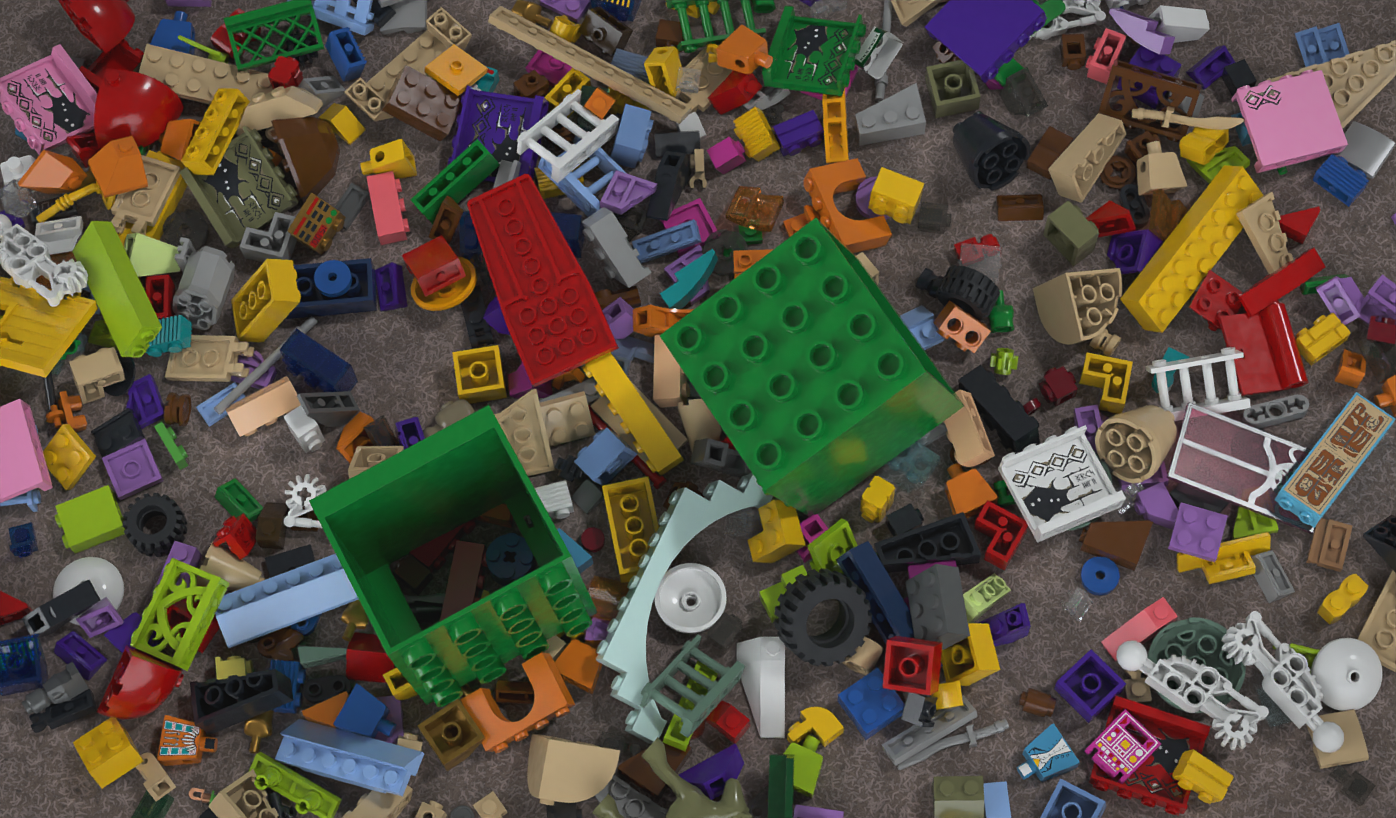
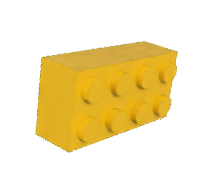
M266 259L231 299L239 341L264 342L299 304L301 294L297 288V272L294 269L293 260Z
M649 477L602 486L621 583L629 582L634 575H637L640 568L638 567L639 560L644 554H647L650 548L648 542L651 536L657 533L659 529Z

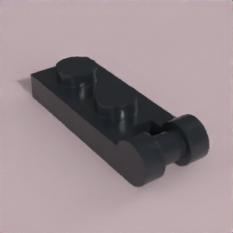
M480 285L474 287L471 294L461 303L472 349L479 348L478 345L485 343L487 345L494 344L490 325L483 318L486 308ZM484 330L485 334L476 336L475 332Z

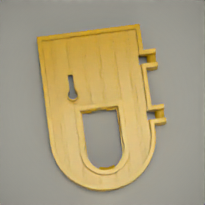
M12 276L10 279L0 277V309L5 310L3 318L0 319V366L46 378L97 311L96 300L80 297L81 293L76 292L73 294V297L70 294H65L63 299L60 300V304L52 307L48 304L47 299L38 294L34 288H25L22 285L18 288V284L14 282Z

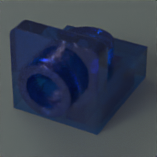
M32 522L8 528L11 540L9 548L14 556L28 557L32 555V552L38 551Z

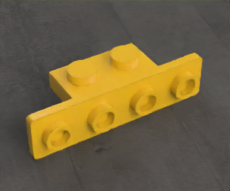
M1269 532L1222 542L1215 562L1179 552L1177 553L1178 572L1202 568L1209 584L1255 574L1256 566L1251 556L1270 551L1271 536Z

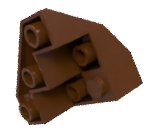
M315 117L273 120L271 122L274 130L270 131L275 144L280 143L285 155L282 163L286 172L291 171L297 187L294 189L297 193V201L302 200L304 204L311 193L317 196L336 175L340 155L339 145L330 123Z

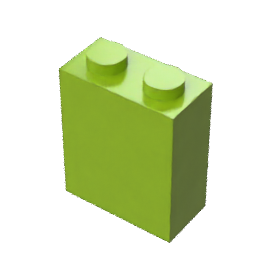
M109 485L55 506L58 513L54 515L59 528L63 527L65 535H62L63 543L67 549L70 548L75 554L125 534L123 527L124 519L115 494Z

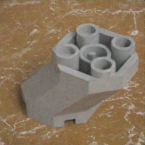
M208 246L202 247L198 252L194 251L191 253L178 290L173 296V312L176 314L175 316L182 315L192 323L191 327L200 330H207L218 321L230 285L234 280L235 265L232 261L229 263L226 260L227 255L222 250Z

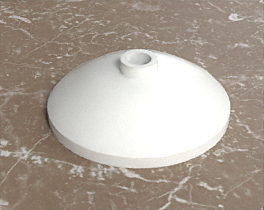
M85 557L73 561L60 572L54 583L53 599L87 580L91 581L100 600L107 597L116 610L119 608L124 596V582L120 572L113 564L98 557ZM78 615L70 622L76 625H80L76 620L80 615Z
M685 563L677 565L665 573L654 599L657 613L667 626L682 633H699L709 629L718 622L724 613L727 597L725 586L716 572L701 564ZM693 599L696 603L693 606H688L687 601Z
M1339 638L1326 644L1317 653L1312 664L1311 675L1316 676V683L1322 687L1320 692L1323 693L1324 699L1322 702L1339 711L1357 710L1370 703L1378 693L1382 682V666L1376 652L1365 642L1354 638ZM1355 672L1356 678L1352 681L1351 674Z

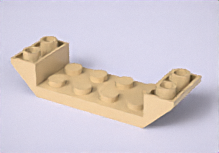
M442 7L425 21L428 30L366 83L360 77L344 91L374 121L393 118V116L381 109L398 73L406 65L433 79L424 72L426 65L453 44L463 51L465 50L472 34Z

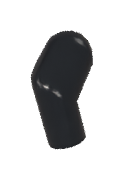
M278 792L267 795L271 808L276 809L279 815L278 818H296V809L292 806L283 805Z

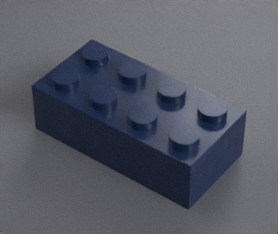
M372 259L341 261L348 266L351 272L352 284L349 290L339 297H327L318 291L314 282V274L322 263L293 265L297 272L296 282L301 299L286 319L377 311L376 277ZM333 276L329 280L334 281L337 277Z

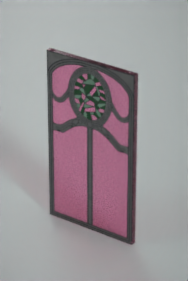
M1188 402L1166 478L1309 534H1312L1315 530L1311 525L1303 523L1291 511L1283 509L1275 501L1281 488L1311 449Z

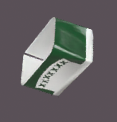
M874 26L861 46L859 54L855 56V65L864 72L868 70L867 74L875 79H880L901 49L903 44L900 42L902 41L892 33ZM883 37L882 44L878 48H876L881 38ZM871 55L870 63L867 66H865V63Z

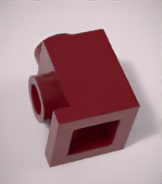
M1372 315L1367 339L1396 344V319L1382 317V320L1379 321V316Z

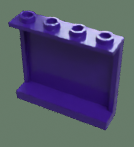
M950 0L928 22L925 29L930 37L942 43L979 75L982 82L986 83L997 75L999 68L1004 63L1011 61L1019 47H1023L1028 43L1030 36L1035 31L1040 30L1044 26L1047 17L1044 10L1032 0Z

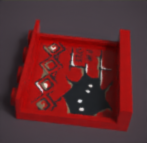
M1115 696L1105 729L1124 710H1127L1161 745L1123 784L1118 783L1119 778L1123 774L1119 773L1112 780L1095 762L1088 783L1093 784V788L1106 792L1108 789L1115 791L1117 796L1124 799H1131V797L1139 799L1141 804L1148 807H1155V805L1163 807L1165 812L1172 815L1184 814L1188 807L1187 802L1191 790L1181 788L1178 785V780L1173 778L1172 774L1178 765L1182 753L1194 749L1202 754L1211 726ZM1129 724L1125 728L1141 745L1147 741L1132 725Z

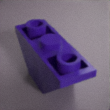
M1025 603L1018 604L978 622L989 624L994 646L1009 644L1028 636L1031 627Z
M733 744L680 773L679 776L698 787L704 795L713 800L723 794L725 782L728 779L738 778L744 761L737 745Z

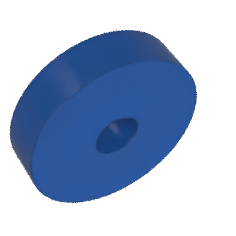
M329 260L322 263L316 269L314 282L318 291L324 296L339 297L345 294L351 287L352 275L348 266L343 262ZM333 276L337 277L334 281L329 280Z
M1093 557L1083 565L1080 574L1083 587L1091 594L1099 596L1111 593L1116 588L1120 578L1118 567L1112 560L1106 557ZM1102 573L1104 578L1098 579L1096 574Z

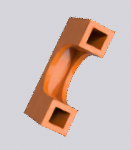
M858 158L810 168L803 180L804 188L811 196L813 208L818 212L821 223L852 253L885 246L892 236L884 215L865 220H852L842 215L835 207L834 195L858 189L859 185L866 178Z
M541 652L522 663L535 694L533 707L523 719L516 722L508 720L501 713L488 688H479L460 699L485 737L482 742L485 751H495L496 754L509 747L508 744L514 740L518 742L527 738L529 731L535 728L539 730L550 724V719L554 717L561 718L570 712L569 708L575 706L573 698L550 653Z

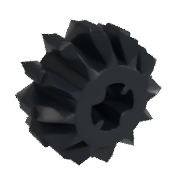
M297 29L296 34H290L289 36L300 40L304 32L300 33ZM310 34L307 35L303 42L308 46L318 44L316 37ZM287 39L281 49L287 52L293 51L297 44ZM318 51L293 58L304 67L306 61L312 64V58H318Z

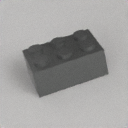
M935 564L906 581L915 639L943 642V651L970 636L958 567Z

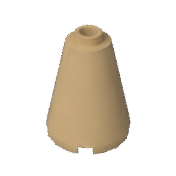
M702 399L688 400L689 405L683 406V402L678 403V411L692 452L695 440L710 438L720 441L721 426Z
M211 543L205 555V561L200 567V570L216 575L230 583L226 591L234 592L265 580V578H262L263 572L245 560H240L236 554L223 545L215 547ZM197 576V585L207 587L209 581Z

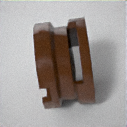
M169 392L166 398L168 403L164 408L165 423L170 425L178 423L179 426H187L192 407L191 396L189 394L179 396L177 393Z

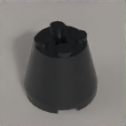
M981 111L975 112L972 116L953 127L954 148L970 180L979 189L989 188L993 191L1004 187L1019 175L1017 170L1024 160L1029 159L1030 144L1020 132L983 114Z

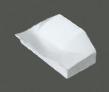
M77 216L36 223L35 237L46 244L50 255L71 252L75 247L77 239L82 234V217Z

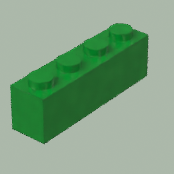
M477 139L410 200L434 224L446 196L459 203L500 164Z

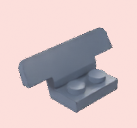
M630 336L624 339H615L619 348L611 353L627 376L634 357L654 363V344Z

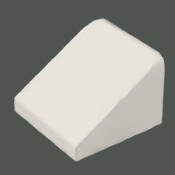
M696 112L689 114L680 124L676 122L678 132L699 130L700 139L706 137Z

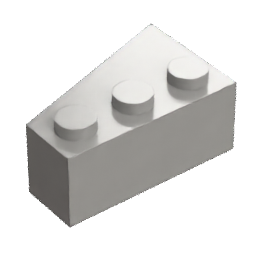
M917 83L855 114V130L859 146L925 134L926 120Z
M603 207L582 221L585 228L583 233L595 245L594 253L599 260L604 261L606 265L604 270L610 279L614 278L630 288L652 273L648 267H644L637 258L640 255L636 248L632 249L626 238L628 235L612 211Z

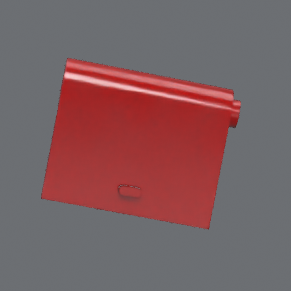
M1275 301L1250 317L1247 313L1220 316L1218 318L1226 347H1235V350L1243 352L1244 355L1243 358L1234 359L1237 383L1241 396L1290 390L1309 383L1284 303Z

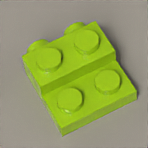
M840 519L807 545L813 559L809 562L812 570L815 569L819 572L823 568L829 569L831 572L835 570L842 575L844 574L836 559L858 546L847 520Z

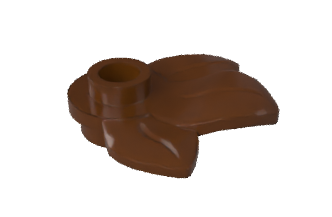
M290 625L262 637L257 644V649L266 658L293 661L294 656L291 650L299 645L305 637L301 632L291 629Z

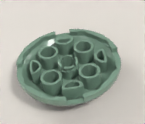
M1193 617L1177 622L1174 621L1156 635L1149 648L1147 658L1155 664L1160 659L1167 660L1171 655H1176V657L1184 655L1186 659L1197 660L1196 663L1199 665L1204 664L1207 667L1215 668L1220 675L1232 683V688L1237 692L1241 689L1245 678L1246 666L1242 662L1235 665L1234 658L1226 659L1228 652L1222 650L1224 643L1221 640L1226 634L1227 629L1208 619ZM1201 677L1202 682L1204 684H1213V681L1210 677ZM1167 681V685L1169 688H1179L1178 684L1175 681ZM1156 691L1161 696V698L1165 700L1168 704L1172 705L1173 707L1179 710L1184 711L1182 708H1180L1175 703L1170 701L1168 698L1163 696L1161 693ZM1229 694L1214 696L1215 699L1224 705L1233 700V697ZM1187 696L1188 701L1190 703H1199V700L1196 696Z

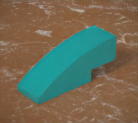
M713 249L674 273L678 282L660 293L669 309L683 308L705 285L718 261Z

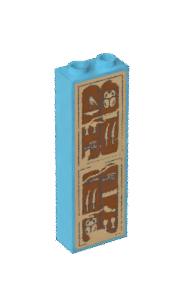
M1356 392L1281 488L1275 501L1283 509L1291 511L1298 516L1303 523L1315 528L1396 419Z

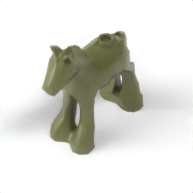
M658 737L641 756L650 765L654 773L676 795L677 800L669 807L665 818H752L738 779L730 778L725 782L721 800L716 802L710 800L698 787L681 778L669 766L665 745ZM610 794L592 812L598 818H624L619 814L616 802Z

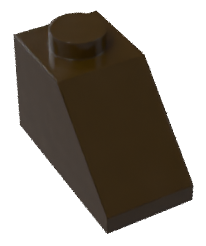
M266 502L258 518L255 538L260 548L284 549L287 530L284 518L288 516L289 512L286 503Z

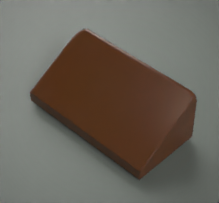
M1041 194L996 196L998 221L1043 220L1044 205Z
M446 196L442 202L428 236L431 239H435L442 235L449 245L464 212L451 197Z

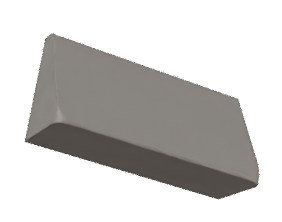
M1273 550L1259 553L1252 557L1256 566V573L1253 575L1269 603L1295 592Z

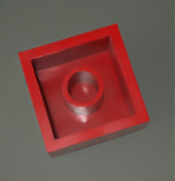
M894 636L887 639L883 688L929 696L937 692L939 688L943 642Z

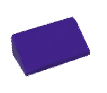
M1225 45L1217 46L1186 71V73L1197 84L1202 85L1201 88L1205 90L1222 76L1224 67L1235 63V60Z
M391 262L376 269L375 276L380 311L408 307L402 266Z
M75 631L70 632L56 642L54 653L67 664L73 662L80 675L87 681L107 661L106 657Z

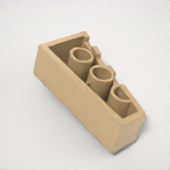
M1098 113L1049 167L1048 170L1058 195L1080 203L1083 202L1105 168L1106 163L1111 159L1126 135L1122 120Z
M253 769L221 790L208 806L218 818H278L279 816L276 809L271 808L266 799V791L259 790L254 785L257 775Z

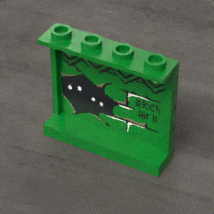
M785 6L768 55L773 57V62L768 69L764 67L762 69L764 86L842 96L844 88L849 86L850 70H854L855 55L860 52L861 37L864 38L866 34V24H863L862 15H858L856 23L795 16L794 7Z

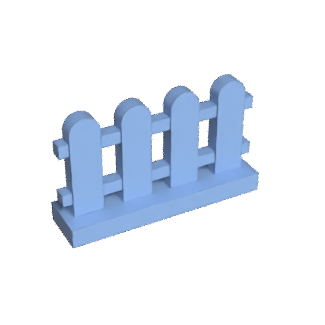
M311 0L315 16L319 20L342 28L348 27L350 31L364 36L374 29L375 22L369 21L374 16V13L370 12L373 0H358L356 7L351 6V0Z

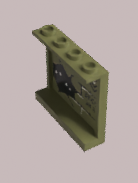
M246 126L242 127L245 132L230 142L214 175H194L187 167L180 171V174L223 243L232 249L241 244L246 227L261 230L272 222L275 212L284 214L299 203L295 198L297 195L295 189L290 184L287 185L283 179L285 177L284 172L278 165L275 166L272 159L274 157L272 153L261 144L262 137L256 129L252 130Z

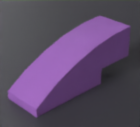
M1110 8L1109 13L1115 22L1134 41L1158 54L1171 53L1175 37L1157 31L1158 21L1122 8Z

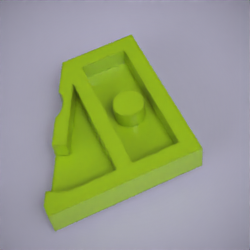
M1236 146L1224 148L1216 153L1213 159L1205 165L1186 160L1209 184L1224 165L1243 166L1244 169L1250 166V159Z
M1259 487L1243 490L1240 499L1248 502L1250 493ZM1268 491L1256 498L1254 504L1273 512ZM1239 504L1232 540L1269 532V534L1277 533L1279 529L1276 518Z

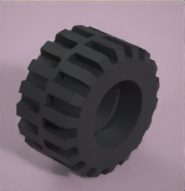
M961 265L949 267L936 290V297L944 306L950 300L979 321H984L988 318L1000 295L999 288L990 278L975 269Z
M147 493L144 494L143 499L137 497L134 499L136 503L134 505L130 503L128 506L130 511L125 512L123 516L126 521H123L125 535L140 553H145L146 556L152 557L154 553L156 557H162V552L169 555L174 541L183 542L185 540L183 533H187V527L185 526L187 520L177 503L165 494L161 497L159 493H153V496ZM157 515L167 517L166 525L160 532L156 534L143 533L144 525L151 517Z

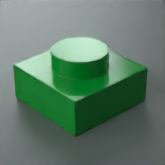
M761 220L738 221L741 245L763 244Z

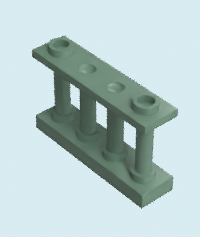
M697 635L692 641H686L681 649V653L652 683L648 682L641 691L643 698L640 706L645 708L652 699L681 718L683 725L680 733L687 738L736 686L745 668V665L739 661L731 668L729 666L724 667L698 649L702 638L700 635ZM693 657L721 676L720 680L713 682L686 663ZM680 671L708 690L707 694L700 696L673 677ZM667 685L694 703V709H684L660 693V690Z

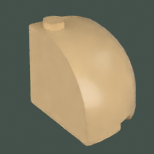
M1120 268L1064 273L1033 288L1039 317L1048 334L1057 342L1067 345L1080 343L1101 334L1112 323L1119 310L1117 308L1118 299L1122 296Z
M532 733L527 769L530 794L540 799L539 803L554 805L555 801L575 803L587 800L603 790L612 779L617 768L620 750Z

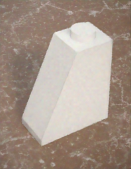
M1160 5L1148 17L1159 22L1157 31L1174 36V43L1199 40L1210 30L1206 11L1201 9Z

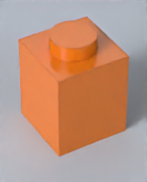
M598 87L584 107L599 118L604 119L617 100Z

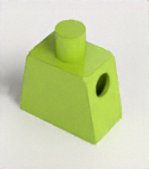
M807 735L802 746L792 742L784 754H794V791L813 798L823 763V756L816 753L820 740Z

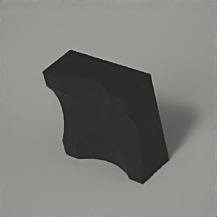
M1200 462L1186 477L1233 497L1237 494V491L1216 477L1203 462ZM1181 482L1170 493L1177 509H1179L1180 503H1185L1221 513L1231 502L1228 499Z

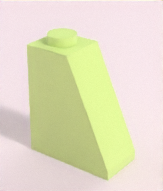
M140 233L127 234L124 249L138 277L180 272V267L174 258L175 254H179L177 251L178 247Z

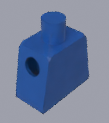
M176 11L173 20H160L150 45L194 55L195 47L178 39V36L181 35L195 41L194 27L191 22H187L188 14L183 11Z
M357 683L333 723L337 729L375 739L378 732L391 737L397 726L394 722L386 719L390 712L389 708Z

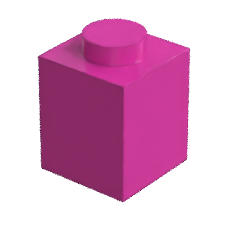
M731 137L725 138L707 150L715 168L722 174L731 171L746 161L743 155L745 152L744 147L739 141H734Z

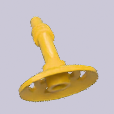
M96 181V183L87 185L70 194L65 193L64 197L61 196L60 200L57 199L54 205L36 216V219L39 223L45 222L61 210L65 211L70 205H74V201L94 192L101 194L105 207L111 210L116 195L104 198Z

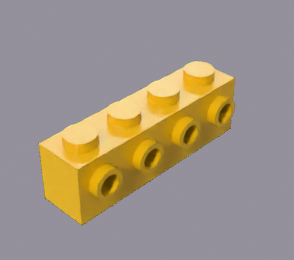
M218 88L214 94V98L181 160L194 175H214L240 124L246 106L250 103L239 89Z

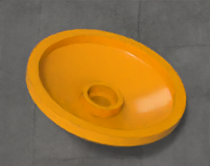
M458 257L466 277L426 297L414 277L411 284V295L414 302L419 307L430 311L447 310L459 305L471 294L476 285L477 273L473 264L463 257Z

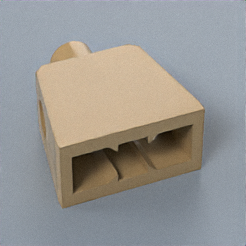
M1160 141L1147 143L1148 154L1137 160L1139 196L1175 193L1187 187L1177 155L1174 152L1162 153Z

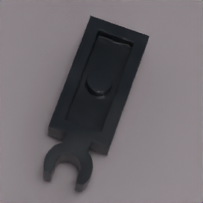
M88 689L69 701L51 704L43 713L31 714L29 718L33 723L31 725L34 733H39L46 726H49L52 730L97 712L94 694L91 689Z

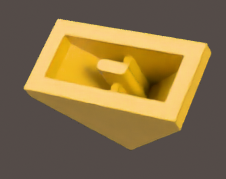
M333 103L318 118L329 122L333 132L349 145L366 131L346 105Z

